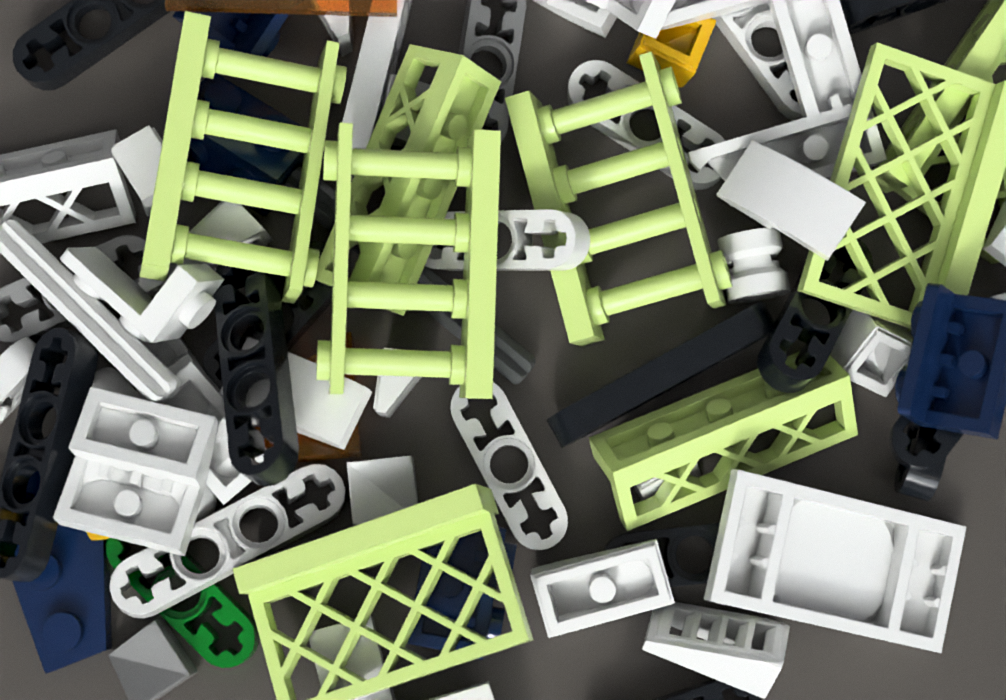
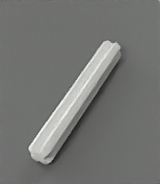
M14 219L7 220L1 225L0 253L148 401L168 404L180 391L181 381L138 338L126 331L119 320L98 299L83 292L74 283L73 274L23 225Z

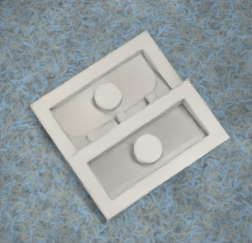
M90 387L68 447L75 455L53 519L62 526L185 556L209 472L218 426L217 418Z

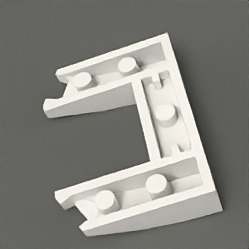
M676 0L660 31L769 3L803 117L688 152L690 164L699 171L708 163L725 181L753 140L800 163L828 180L831 179L862 76L840 0ZM872 107L870 109L867 121L874 118ZM876 124L863 132L859 145L869 167L877 166L887 160ZM854 165L851 173L856 172Z

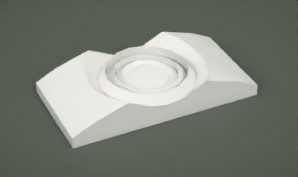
M731 469L704 600L942 653L966 526L739 469Z

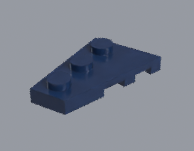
M38 471L30 477L27 484L26 496L28 502L34 499L40 487V474ZM23 515L22 523L27 524L28 516ZM58 524L51 555L41 575L31 582L12 581L45 674L112 649L110 571L107 570L106 540L91 541L85 531ZM17 545L15 550V557H17L19 552V545Z

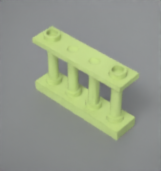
M185 11L140 277L166 282L170 263L183 265L184 259L285 276L282 302L294 304L302 293L303 286L313 288L318 270L320 251L319 249L309 248L330 104L341 103L346 82L347 67L336 65L340 43L326 41L317 67L219 48L220 41L207 39L211 16ZM217 73L312 92L313 98L308 127L210 109V102L197 99L201 77L213 79L214 74ZM204 134L304 153L299 189L199 170V163L187 161L191 138L203 140ZM194 196L295 214L290 249L288 251L189 233V226L177 224L180 200L193 202Z
M652 52L639 55L646 81L553 110L550 104L542 106V103L529 90L505 98L534 210L554 209L571 213L569 203L577 201V194L670 166L679 203L588 229L590 233V247L585 259L573 269L551 271L569 343L581 347L605 340L601 324L610 321L609 315L700 289L704 290L707 304L716 309L726 306L722 290L733 287L723 250L711 251L673 114L672 106L682 104L675 74L671 66L661 69ZM653 106L662 142L570 170L566 164L558 166L553 143L561 141V134ZM681 228H687L696 264L604 291L601 290L599 285L591 287L585 263L593 261V254ZM558 231L554 235H541L544 247L556 249V247L566 244V233Z
M339 123L337 141L325 140L323 180L336 181L331 340H318L316 380L329 381V394H344V374L449 378L450 385H460L459 398L493 399L501 131L474 129L467 140V147H457L456 153L352 148L353 123ZM351 175L455 180L456 187H466L465 213H455L454 219L350 215ZM349 241L453 246V252L464 253L463 279H453L452 285L348 281ZM347 308L451 312V318L462 319L461 345H450V351L345 348Z

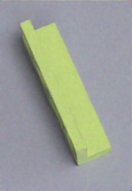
M410 44L366 149L391 150L396 134L409 125L410 136L405 148L401 151L456 153L457 147H467V140L474 129L482 130L501 81L464 55ZM425 66L438 68L430 88L417 97L415 89ZM354 175L351 183L350 215H368L366 206L372 192L384 185L386 193L381 205L369 215L444 219L457 190L455 180ZM334 225L320 256L315 279L332 287ZM349 241V249L359 244L360 255L348 281L417 284L433 245ZM385 309L402 316L406 312V310Z
M799 352L787 356L785 364L792 369H796L795 360ZM829 355L822 371L799 392L784 393L772 388L762 378L759 369H755L588 438L594 459L611 483L619 519L625 529L629 531L727 490L731 469L763 475L857 436L858 430L850 375ZM834 403L835 421L813 430L806 428L816 410ZM772 428L780 431L770 448L756 454L748 451L758 434ZM712 453L722 455L712 472L700 477L689 475L700 458ZM654 477L664 480L654 496L638 503H633L630 487Z

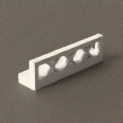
M117 129L1 154L0 206H6L4 210L0 209V227L7 220H17L42 244L136 223L137 213L122 169L111 152V148L120 142ZM109 182L117 207L93 211L75 202V199L82 188ZM67 192V194H66L65 196H63V195H61V194H59V193ZM37 199L57 209L49 222L36 225L12 214L20 202ZM66 214L72 216V217L64 218Z

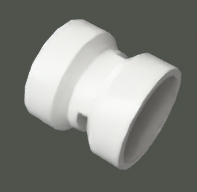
M757 228L729 234L717 240L718 251L723 250L727 265L733 266V268L729 269L733 287L725 289L728 303L739 304L761 301L782 296L791 291L788 272L780 268L779 261L772 260L783 248L779 230L775 228L771 230L768 228Z

